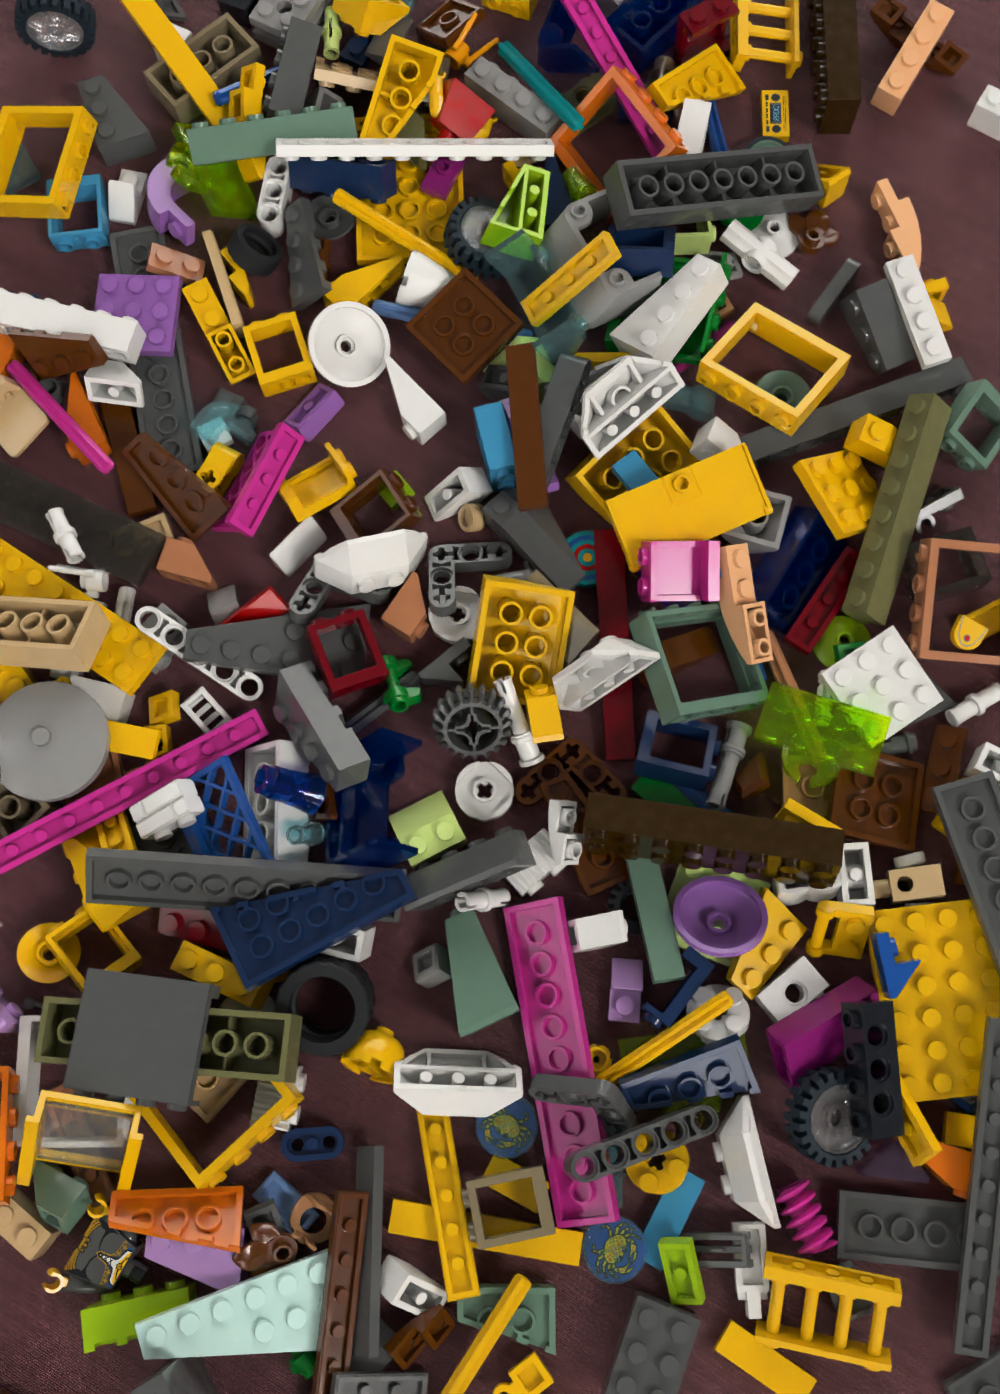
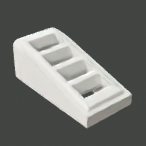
M203 686L180 705L205 734L233 720ZM205 698L208 702L194 713L192 708ZM213 707L216 711L202 722L199 717ZM221 715L223 720L210 730L207 726Z

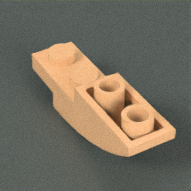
M887 178L876 182L872 192L871 204L873 209L878 211L882 219L883 229L888 233L883 245L884 254L891 261L913 254L919 269L922 251L921 234L909 197L898 200Z
M742 543L720 547L722 577H720L719 605L730 636L747 665L773 660L765 601L756 602L748 544Z

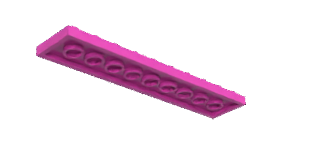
M563 896L503 908L531 1077L533 1078L535 1074H551L595 1079ZM535 1099L557 1228L611 1223L621 1220L612 1174L592 1182L583 1183L570 1179L566 1175L563 1166L564 1159L570 1152L606 1138L601 1118L592 1107L547 1103ZM607 1149L605 1156L607 1161L610 1163L609 1152ZM580 1157L575 1164V1170L581 1176L585 1174L588 1168L587 1160L584 1157Z

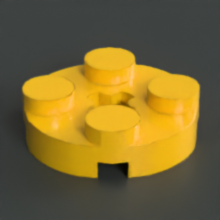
M665 1129L666 1137L672 1140L675 1134ZM642 1133L638 1135L635 1142L636 1148L640 1152L647 1145L646 1137ZM686 1145L660 1154H664L666 1160L662 1162L663 1169L658 1170L656 1166L650 1167L648 1161L652 1158L627 1167L626 1171L629 1178L637 1187L647 1193L663 1195L675 1191L682 1185L688 1173L690 1157Z

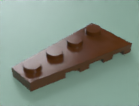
M146 432L139 433L122 450V453L193 542L199 540L232 509V504Z
M565 773L540 783L538 787L548 810L550 799L577 802V819L573 832L583 834L588 800L570 775ZM582 837V853L579 858V865H572L585 898L629 879L625 859L621 858L618 854L595 855L590 853L588 850L583 849Z

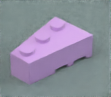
M242 1223L241 1247L251 1241V1234L246 1223ZM146 1235L145 1258L215 1289L221 1290L247 1280L248 1271L239 1268L233 1262L232 1255L235 1252Z

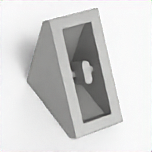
M234 584L207 593L209 612L215 625L220 624L242 607Z

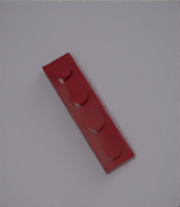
M849 546L842 550L782 639L807 656L811 653L843 605L858 559V552Z

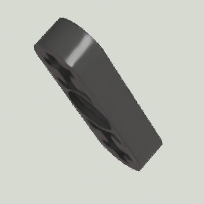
M851 257L847 259L812 306L806 317L808 322L816 327L820 326L861 269V263Z

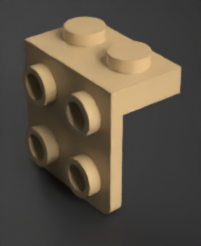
M0 374V445L11 457L17 458L50 423V417L17 381Z

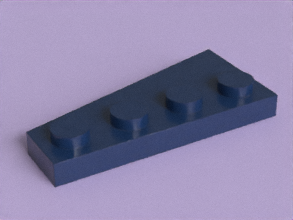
M738 1033L618 1078L623 1096L633 1111L671 1106L672 1102L688 1100L689 1103L701 1102V1098L720 1095V1098L734 1097V1093L749 1091V1094L761 1093Z

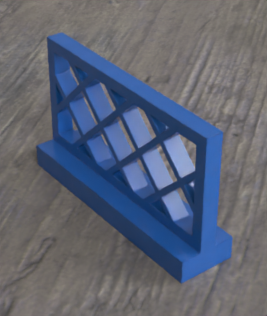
M228 755L221 756L188 778L194 782V785L198 782L205 784L201 799L205 808L204 812L196 816L197 821L194 824L182 828L192 854L234 857L236 842L246 845L243 858H251L253 849H256L260 852L262 859L274 860ZM220 767L223 768L226 775L224 785L215 782L217 769ZM213 787L222 790L219 805L210 802ZM230 794L234 795L238 802L235 812L226 809ZM208 808L217 811L214 826L210 824L207 817ZM225 815L234 818L231 832L221 829ZM241 821L247 823L249 827L248 839L238 836ZM220 835L229 838L226 853L222 851L218 842Z

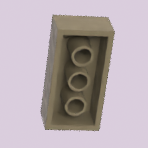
M228 12L185 42L219 89L239 82L242 67L255 62L264 65L259 45ZM162 59L143 72L153 96L182 127L202 114Z

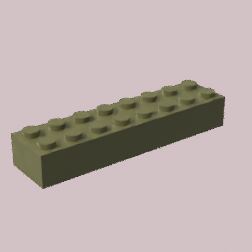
M44 996L34 1062L68 1064L81 1002L80 998ZM210 1008L197 1075L295 1083L303 1016L287 1013Z

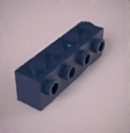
M299 157L297 161H288L290 188L301 189L302 193L323 192L325 196L333 197L335 191L341 188L359 200L363 198L370 199L371 203L374 204L385 203L388 198L397 194L396 163L392 159L383 158L380 161H369L366 157H355V160L341 161L338 157H327L325 161H313L310 157Z

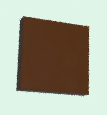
M446 0L419 23L415 30L418 37L449 49L456 42L474 12L478 16L471 29L487 16L484 8L463 0Z

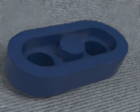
M332 1125L295 1128L289 1130L283 1136L280 1145L281 1152L286 1159L292 1162L333 1159L344 1150L345 1136L338 1127ZM327 1136H332L335 1139L333 1148H328L325 1145L324 1141ZM296 1138H300L303 1141L304 1146L302 1150L294 1148L293 1142Z

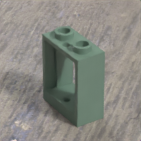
M984 378L966 383L950 406L952 411L940 446L943 451L948 452L953 457L958 467L966 472L987 469L1000 450V393ZM974 406L994 426L978 451L958 431Z

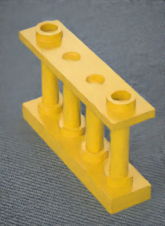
M733 0L740 10L739 15L730 19V64L734 70L741 72L745 61L748 62L750 59L786 64V79H791L795 70L800 68L803 60V52L800 51L799 0H785V7L751 2V0ZM756 14L785 18V29L752 25V22L748 21V15ZM752 36L785 41V52L753 48L751 44H748V38Z
M770 1251L765 1252L763 1278L769 1279L772 1282L767 1321L756 1319L754 1342L761 1343L770 1349L784 1348L861 1365L867 1370L874 1372L881 1370L891 1372L890 1348L882 1347L887 1308L890 1306L901 1307L902 1288L899 1278ZM788 1284L802 1286L806 1289L800 1329L780 1324L785 1286ZM822 1291L835 1293L840 1296L834 1336L814 1332L819 1293ZM857 1298L874 1303L868 1344L848 1339L853 1300Z

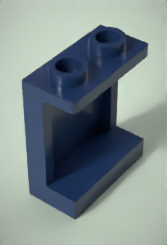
M688 946L681 952L682 963L691 972L662 1011L659 1012L648 1002L640 1007V1010L644 1012L641 1018L655 1029H659L661 1026L669 1028L715 967L712 962L691 946Z

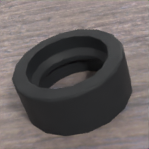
M243 223L239 225L227 244L228 253L233 261L250 274L260 277H267L272 274L283 256L282 248L277 240L269 232L254 224Z

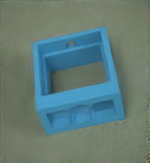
M100 174L82 176L74 202L97 200L98 228L63 232V219H48V238L57 252H72L88 248L99 249L110 246L108 189ZM54 179L46 180L47 196H49Z
M499 401L474 407L475 431L488 481L493 492L515 488L516 475L513 442L502 402Z

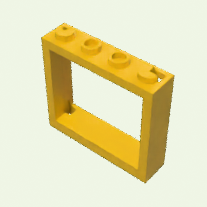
M2 106L0 112V217L70 218L98 126V122L84 106ZM26 127L69 128L49 196L5 195Z
M755 302L700 360L696 381L725 397L728 401L747 410L752 415L759 417L776 429L792 436L844 376L851 355ZM748 331L824 373L822 378L796 408L718 364Z
M270 1081L282 1098L205 1170H203L156 1106H143L141 1115L196 1188L210 1187L212 1189L219 1182H223L226 1179L227 1174L225 1172L233 1164L236 1166L240 1165L252 1154L250 1149L258 1141L263 1143L276 1132L274 1128L276 1124L282 1119L286 1121L294 1116V1112L300 1108L298 1104L305 1097L293 1083ZM129 1097V1099L135 1105L136 1098Z

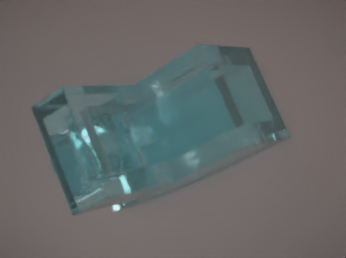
M217 401L208 404L198 413L189 426V431L211 447L217 442L225 429L248 446L257 434L253 431L255 427L249 421L242 417L239 420L235 418L240 407L227 401Z

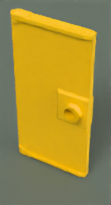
M745 442L603 502L626 557L629 570L632 573L641 570V566L638 563V550L641 548V541H706L757 518L773 513L772 505L766 495Z

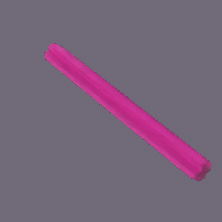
M13 360L11 364L7 365V372L99 471L103 474H108L114 468V462L18 360Z

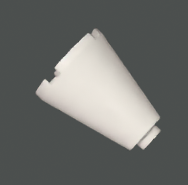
M413 249L395 302L400 305L423 308L455 275L420 251Z

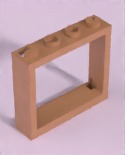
M939 538L920 539L919 553H915L918 569L912 582L915 599L909 612L912 629L911 634L908 635L907 642L909 643L910 651L915 658L1000 665V656L929 650L939 549L1000 554V544Z

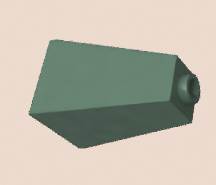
M456 908L449 912L450 918L444 921L458 1032L461 1038H465L519 1012L520 1009L475 911L460 912Z

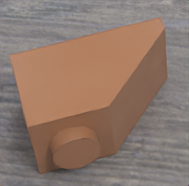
M178 537L177 539L166 538L156 567L160 575L165 579L210 591L218 590L219 587L194 542L185 537Z
M414 571L410 574L381 617L385 628L411 644L414 643L416 638L421 639L429 627L418 574Z

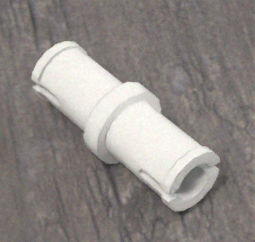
M55 507L50 509L45 514V517L54 532L53 539L55 543L61 546L68 564L80 563L83 561L82 558H85V553L77 541L75 528L70 526L62 508Z
M993 682L990 686L976 694L970 693L963 702L946 710L945 717L949 724L953 727H958L971 717L984 714L986 708L1000 701V684Z
M481 887L472 892H459L457 896L463 898H455V906L460 912L472 910L488 912L492 908L508 906L509 904L506 901L510 902L511 895L506 888L490 890L487 887Z

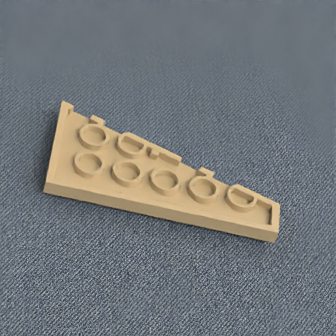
M316 56L313 80H318V84L324 87L334 88L335 84L346 86L345 90L349 92L361 93L363 89L372 91L373 95L380 72L366 68H358V72L352 71L353 67L346 63L337 62L328 65L325 64V58ZM429 92L422 100V102H425L424 106L429 107Z

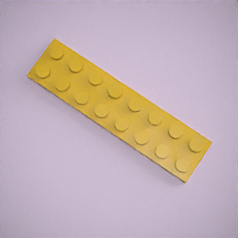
M0 538L1 596L95 601ZM97 602L110 621L111 626L90 669L132 697L167 649Z

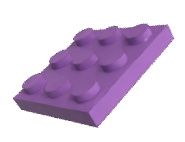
M99 274L94 312L103 310L112 316L121 318L123 316H130L136 319L146 333L139 356L173 357L183 280L180 276Z

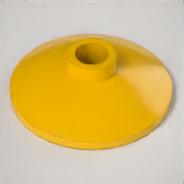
M54 922L42 923L31 928L24 934L18 944L17 962L21 971L29 979L38 983H56L69 976L56 958L52 960L44 959V954L50 951L46 946L44 937L48 935V930L57 924ZM75 934L59 946L74 966L77 967L81 957V946Z

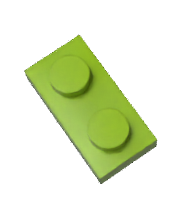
M661 1237L658 1247L671 1305H703L706 1296L693 1237Z

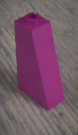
M855 976L766 1028L765 1031L777 1077L790 1089L792 1086L800 1087L796 1080L800 1076L807 1077L806 1071L810 1069L816 1070L818 1066L830 1064L845 1047L841 1023V1002L879 1000L877 988L871 983L868 984L859 976Z

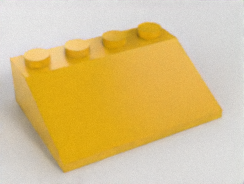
M660 406L599 460L595 459L592 453H590L564 479L582 500L612 525L603 502L628 490L610 469L632 450L638 453L658 478L699 462V460L690 453L693 443L665 409Z
M483 574L465 689H467L469 682H471L473 688L476 689L483 683L485 691L492 687L496 690L493 684L495 680L499 678L505 680V676H511L520 704L525 705L523 690L530 689L531 686L536 684H547L554 687L552 677L563 670L576 592L513 578Z

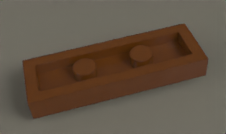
M937 724L922 782L919 812L939 816L930 789L958 780L970 733L968 729Z

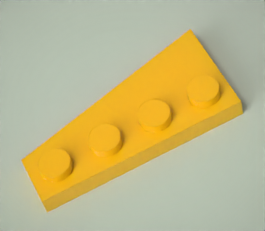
M717 43L654 81L647 88V91L658 107L665 112L683 108L685 98L700 99L708 102L739 95L746 89V86Z

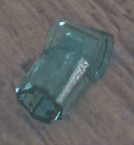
M698 384L694 387L684 386L667 400L662 407L685 412L693 420L707 422L712 419L718 393L705 387L703 384Z

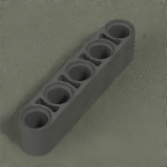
M561 353L557 360L541 404L547 488L554 475L591 370L590 359Z
M707 1105L684 1107L570 1152L564 1159V1171L572 1180L583 1183L592 1182L712 1134L718 1127V1115L712 1107ZM699 1111L703 1114L705 1120L704 1125L700 1129L695 1125L694 1121L695 1115ZM670 1122L674 1124L676 1134L672 1140H669L665 1135V1128ZM641 1133L647 1140L646 1148L642 1152L638 1151L635 1144L636 1138ZM611 1145L617 1149L618 1153L617 1159L612 1164L607 1161L605 1156L606 1150ZM580 1157H584L587 1160L588 1168L585 1174L580 1176L575 1170V1164Z

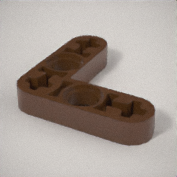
M575 738L564 740L543 761L523 777L515 788L516 799L522 806L531 807L538 804L543 799L539 787L534 790L535 798L533 799L530 797L523 799L521 797L523 795L522 787L531 788L536 783V780L532 778L535 775L540 783L548 781L542 776V769L546 765H554L559 770L558 776L572 773L589 792L608 795L603 787L600 792L595 789L602 785L605 778H608L610 781L607 782L606 786L611 791L619 790L618 796L627 797L623 784L580 740ZM569 746L571 749L577 747L578 758L569 757L565 761V765L568 768L564 770L562 764L554 757L558 755L561 760L567 754L566 747ZM590 766L597 767L601 772L600 779L595 782H590L584 777L585 769Z

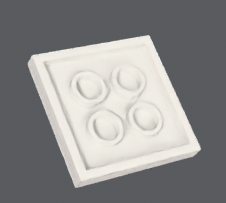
M893 625L818 674L843 714L869 750L875 748L944 700Z

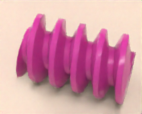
M804 1178L781 1188V1194L774 1201L775 1203L786 1204V1207L780 1212L781 1216L792 1217L786 1224V1228H797L798 1230L791 1238L792 1241H803L804 1243L797 1250L798 1254L812 1255L836 1245L838 1241L834 1239L828 1240L832 1236L833 1230L831 1227H822L827 1222V1217L824 1214H816L822 1207L820 1202H810L816 1193L813 1189H804L810 1183L809 1178Z

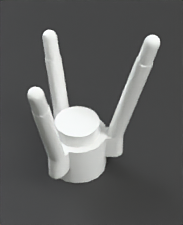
M63 564L49 565L47 567L49 571L79 575L81 588L86 589L87 592L84 593L91 598H99V592H106L108 589L109 575L106 569H87Z

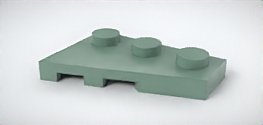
M479 1283L480 1296L457 1300V1321L481 1329L509 1283ZM532 1283L530 1290L502 1335L514 1338L516 1342L527 1346L531 1344L545 1349V1352L556 1356L555 1283Z

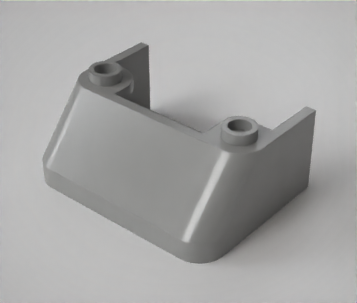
M606 189L570 203L543 234V240L538 247V254L550 276L587 245L580 233L581 230L610 218L611 207ZM613 268L603 272L566 304L579 326L592 329L635 311L660 288L662 274L659 271L634 282L626 270Z

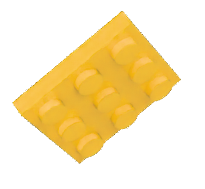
M843 450L802 459L792 466L836 540L866 532L879 490L875 480L870 477L863 466L859 455L849 450Z

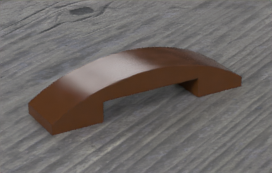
M879 0L870 10L869 14L881 32L900 50L914 28L915 23L904 15L907 7L898 0ZM950 40L945 45L938 41L924 67L953 77L970 55Z

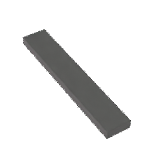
M384 1146L357 1147L355 1190L369 1192L352 1356L367 1358L378 1357Z

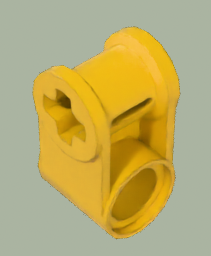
M216 442L211 447L207 458L196 475L223 496L242 467L245 457L242 453L220 442Z

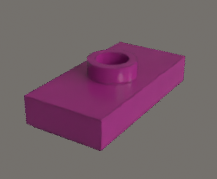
M438 157V160L433 161L420 186L421 192L446 201L468 157H465V160L462 161L449 160V157Z

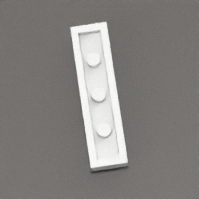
M913 254L886 262L883 269L922 370L949 362L952 355Z

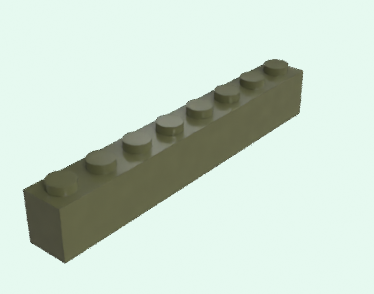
M935 393L909 394L841 610L862 624L885 626L952 411V408Z

